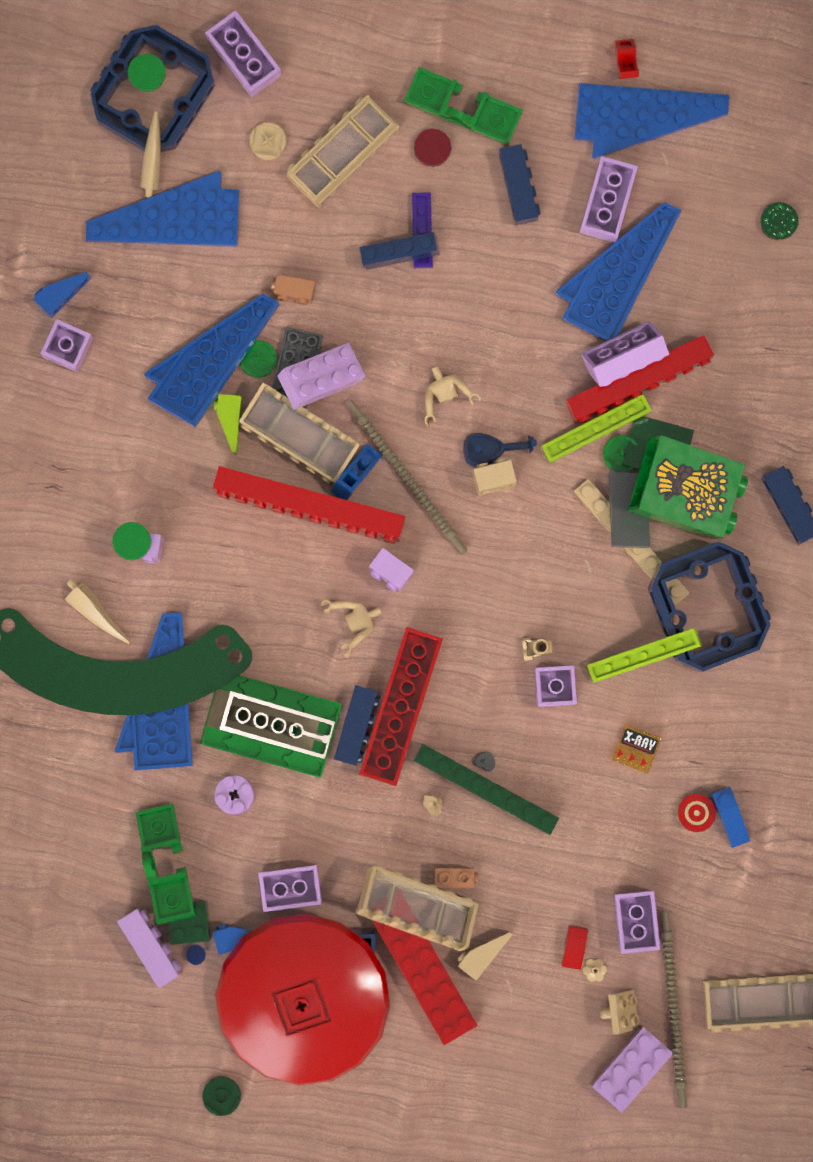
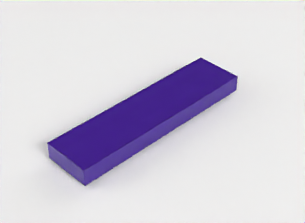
M431 192L412 193L413 236L432 232ZM433 257L414 260V269L433 268Z

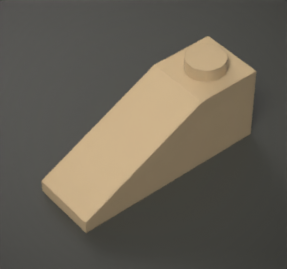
M507 932L470 949L467 953L464 951L457 959L460 962L458 967L474 980H477L511 938L512 934Z

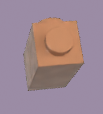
M277 274V279L272 281L271 290L274 291V296L278 297L277 299L280 301L288 302L291 299L296 300L298 304L307 305V303H312L315 281Z
M435 868V885L438 888H474V884H478V873L474 872V868Z

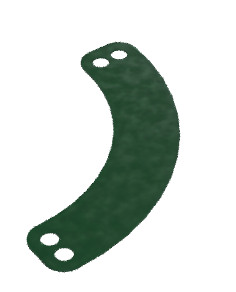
M7 608L0 610V670L36 695L59 705L83 712L103 715H140L181 707L227 685L247 670L252 662L250 647L237 631L228 625L215 626L196 641L163 656L131 662L107 661L83 656L61 647L35 629L15 609ZM5 619H12L15 622V629L10 633L2 630L1 625ZM220 635H226L230 640V644L226 649H219L216 646V639ZM232 650H239L242 654V659L237 664H233L228 660V654Z

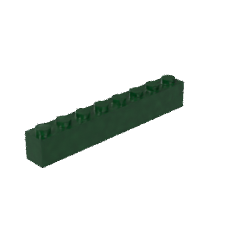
M422 744L414 759V762L548 835H551L559 820V817Z

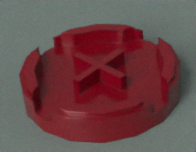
M433 128L424 130L415 140V156L425 166H440L450 156V139L441 130Z

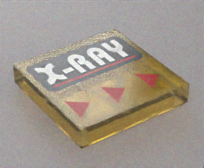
M625 724L612 760L648 774L661 737Z

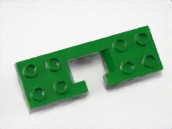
M418 67L404 103L509 145L523 109L491 97L487 92H478L475 102L479 103L474 117H472L468 113L465 114L460 110L447 106L453 93L460 95L463 88L462 84L457 83L455 79L452 81Z
M171 803L135 812L142 845V863L150 887L157 925L196 916L187 868L176 869L177 873L158 877L153 850L171 846L173 854L183 852L174 804Z

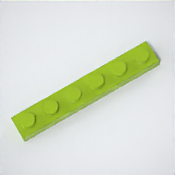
M642 394L542 445L541 448L549 463H552L652 412Z
M692 628L590 663L587 666L593 683L701 647L702 644L696 628Z

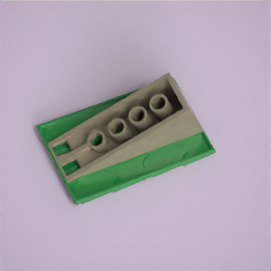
M239 675L227 685L214 691L199 744L321 778L342 704Z

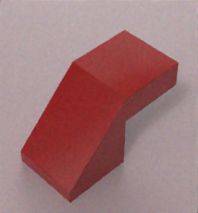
M634 39L615 41L617 68L620 79L639 77Z

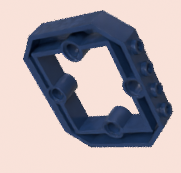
M158 25L132 30L122 38L121 47L118 51L115 50L113 52L108 67L105 66L103 68L100 80L92 85L90 92L98 124L145 152L150 129L142 125L139 113L134 109H127L121 113L107 104L120 83L128 78V68L131 61L139 55L146 44L161 53L162 61L168 69H176L181 65L199 76L186 97H179L174 101L175 115L162 136H160L161 153L177 148L213 91L215 83L208 55ZM171 54L176 56L173 61L167 60V57ZM117 67H124V71L121 73H116L115 69ZM187 105L188 109L186 111H179L180 106ZM130 117L136 118L133 124L127 123Z
M719 541L659 563L647 588L665 637L683 632L687 617L683 611L675 609L665 582L686 574L692 580L703 579L708 574V566L723 560L726 561L736 587L734 591L735 597L742 603L752 631L737 637L728 632L718 633L713 638V646L693 654L689 650L673 656L675 661L698 672H704L760 650L771 625L769 622L771 620L770 614L763 606V595L760 591L758 592L756 587V577L750 572L748 557L744 556L743 552ZM695 565H698L701 568V573L699 575H696L693 572V567ZM745 587L750 592L747 598L742 594V590ZM674 614L679 617L677 625H674L671 620ZM722 637H726L728 640L726 647L721 645Z

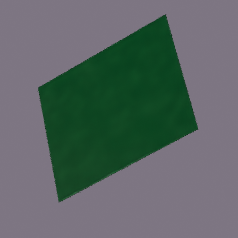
M642 416L633 421L630 437L638 445L628 441L623 464L640 469L648 440L651 437L662 435L691 445L694 430Z

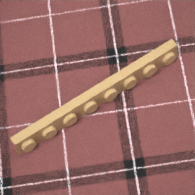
M587 479L574 490V494L611 534L609 502L591 481ZM623 548L648 577L652 579L658 564L662 563L657 555L650 548ZM677 578L665 582L674 606L690 593Z

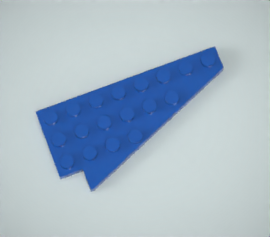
M579 83L575 140L592 141V159H596L727 116L730 95Z
M218 171L86 221V242L237 247L240 191L239 189H221L222 173Z
M664 202L559 288L555 295L570 302L562 320L604 341L617 337L681 210Z
M261 294L147 371L144 376L157 384L147 399L196 428L279 307V302L265 294Z
M182 612L162 614L147 659L163 656L185 647ZM189 703L157 713L127 715L115 748V753L133 752L135 771L193 766Z

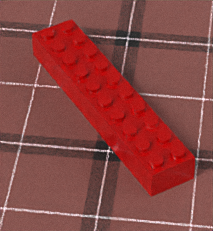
M221 466L218 467L213 485V490L220 498L229 499V497H233L238 503L247 504V502H251L260 509L270 507L273 509V512L279 514L288 512L297 519L307 517L310 519V522L321 524L322 521L328 523V526L331 528L339 529L344 527L347 529V532L358 534V531L363 532L366 537L376 539L378 536L383 538L384 542L395 544V541L400 542L405 524L404 515Z

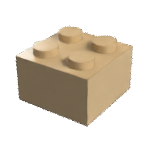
M506 458L496 460L495 464L488 465V463L476 465L477 468L473 470L478 496L516 486L517 481L512 461H507Z

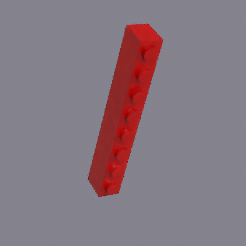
M705 335L669 351V355L660 361L652 362L643 369H638L629 373L626 377L612 381L607 386L600 387L596 385L567 399L565 403L575 423L578 421L584 423L590 420V416L595 413L601 415L607 412L608 407L612 405L618 407L626 403L625 399L632 397L634 399L642 395L644 390L649 389V391L660 387L659 383L666 381L669 383L677 379L676 375L683 373L686 375L694 371L693 367L708 365L711 363L710 359L714 357V354Z

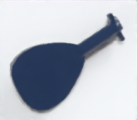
M473 433L464 440L463 454L469 466L476 467V465L488 463L489 465L497 460L505 451L529 449V453H532L533 447L537 446V440H534L532 436H527V442L504 444L493 436L484 433Z

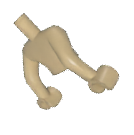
M435 367L432 369L436 381L428 385L426 389L425 407L427 416L424 420L425 424L430 426L428 419L431 417L437 423V418L433 414L434 395L440 404L445 403L458 396L455 387L457 385L469 397L471 404L474 405L473 398L475 396L479 398L480 402H482V398L480 395L474 394L455 374L443 377L439 367Z
M323 600L321 606L329 605V608L325 609L324 613H330L332 609L337 608L353 609L351 613L345 615L352 634L360 633L348 644L341 646V650L349 649V652L345 653L344 657H350L353 652L352 649L374 630L371 619L382 613L379 607L368 612L361 602L348 600L330 602Z

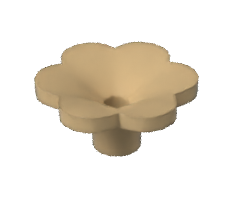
M426 794L423 806L430 815L439 816L442 809V799L435 795Z
M588 959L582 971L583 974L587 975L588 981L593 982L596 980L600 982L607 972V967L603 965L601 959Z

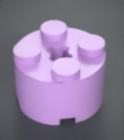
M241 776L225 777L218 783L215 789L216 804L222 811L228 814L238 815L245 813L255 802L256 794L253 785L248 779ZM236 790H238L237 794L240 795L239 798H235L234 800H232L233 796L231 795V792H235Z

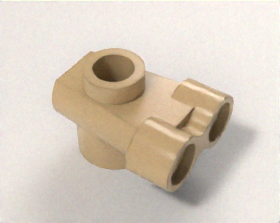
M531 637L522 638L524 661L533 660L534 657L553 654L552 640H532ZM541 645H546L547 647L544 652L540 650Z

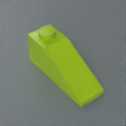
M218 394V399L214 400V410H217V415L233 455H237L240 422L238 421L241 418L243 399L242 396Z

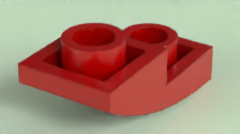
M569 925L561 962L562 967L581 970L588 928Z

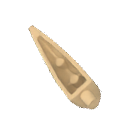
M157 111L154 112L141 170L140 186L145 189V197H152L153 190H157L159 187L160 125Z
M71 579L67 583L72 592L65 600L74 609L110 635L128 644L131 642L105 611L97 596L83 582L78 585Z

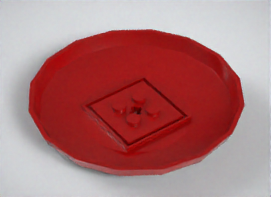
M310 914L273 918L245 934L223 962L215 993L220 1029L237 1057L266 1078L297 1086L330 1082L361 1065L382 1038L390 1008L386 972L368 942L341 922ZM298 1001L307 1004L304 1010L296 1007L299 1003Z

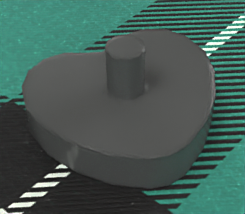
M485 752L477 756L475 765L483 767L489 772L495 767V759L491 753Z

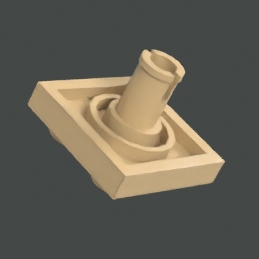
M634 990L609 994L610 1007H601L600 1015L602 1019L611 1018L613 1034H621L639 1029V1017L636 1010L637 998Z

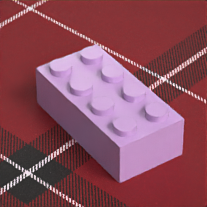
M236 10L205 32L207 40L251 98L282 76L279 66Z
M601 156L580 229L581 234L613 243L617 241L638 166Z
M648 321L581 353L588 373L602 387L611 384L616 379L628 376L633 371L643 369L652 362L662 360L665 356L669 355L663 335Z
M347 343L286 367L277 377L295 410L357 385L366 376L350 344Z
M138 908L117 921L157 987L160 988L181 975L182 972L180 970L183 968L177 959L173 960L170 953L172 950L169 945L161 941L160 936L162 934L157 926L153 927L149 921L151 917L147 910Z
M641 1025L591 1083V1086L622 1113L673 1053Z

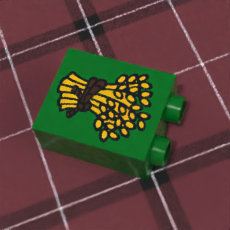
M662 435L651 437L646 446L627 511L708 539L724 538L725 534L729 535L732 533L737 522V513L732 512L735 498H741L747 488L748 477L743 475L745 464Z

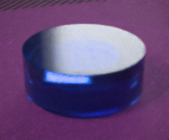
M191 946L187 950L186 958L189 963L199 965L205 960L206 951L202 946Z

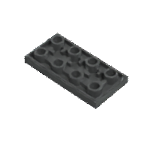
M286 327L272 388L287 397L277 377L278 374L286 367L319 355L323 335ZM270 397L269 401L279 403L278 401Z
M608 473L611 547L650 548L649 518L627 511L638 473Z

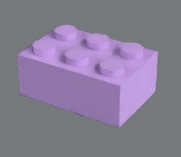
M317 865L259 873L263 912L322 904Z
M654 891L613 894L619 952L624 954L660 950Z

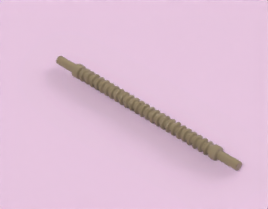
M353 400L346 403L357 418V423L363 426V430L366 429L365 433H369V438H373L372 442H376L375 446H379V451H383L382 455H386L385 459H389V464L392 463L393 465L392 468H396L395 472H399L398 476H402V481H406L405 485H409L408 489H412V494H416L415 498H419L418 502H422V507L425 506L426 508L425 511H429L428 515H432V520L436 521L435 524H439V529L442 528L441 532L445 533L446 539L451 540L461 555L464 554L467 549L456 536L457 532L451 529V525L447 524L448 521H444L445 517H441V512L437 511L438 508H434L435 504H432L431 499L427 498L428 495H424L425 491H422V487L417 485L418 482H414L415 478L411 477L412 474L407 472L408 469L404 468L405 465L401 464L402 461L398 460V456L394 455L395 452L391 451L392 448L388 447V443L384 442L385 439L381 438L382 435L378 434L379 431L375 430V426L371 425L372 422L368 421V416L360 411Z
M668 911L661 912L663 929L661 938L664 940L662 942L664 944L662 949L665 950L663 953L665 958L663 960L666 961L664 972H667V975H665L667 981L665 983H668V986H666L668 992L666 994L669 995L667 997V1000H669L667 1005L670 1006L668 1009L670 1014L668 1016L671 1017V1020H669L671 1025L669 1027L672 1028V1031H670L672 1037L670 1039H673L671 1045L674 1046L671 1050L674 1051L672 1056L675 1057L672 1061L675 1062L673 1067L676 1068L674 1070V1073H676L674 1078L676 1079L675 1088H677L679 1108H687L685 1094L687 1082L684 1080L686 1075L683 1074L685 1072L683 1069L685 1064L682 1063L684 1061V1058H682L684 1053L681 1052L683 1050V1047H681L683 1042L680 1041L682 1038L680 1033L682 1031L679 1030L681 1019H678L680 1008H677V1005H679L677 999L679 997H676V994H678L676 988L678 986L675 985L677 982L675 977L677 975L674 974V971H676L674 966L676 964L673 963V960H675L673 954L675 953L672 952L674 947L671 945L673 943L671 941L673 932L670 931Z

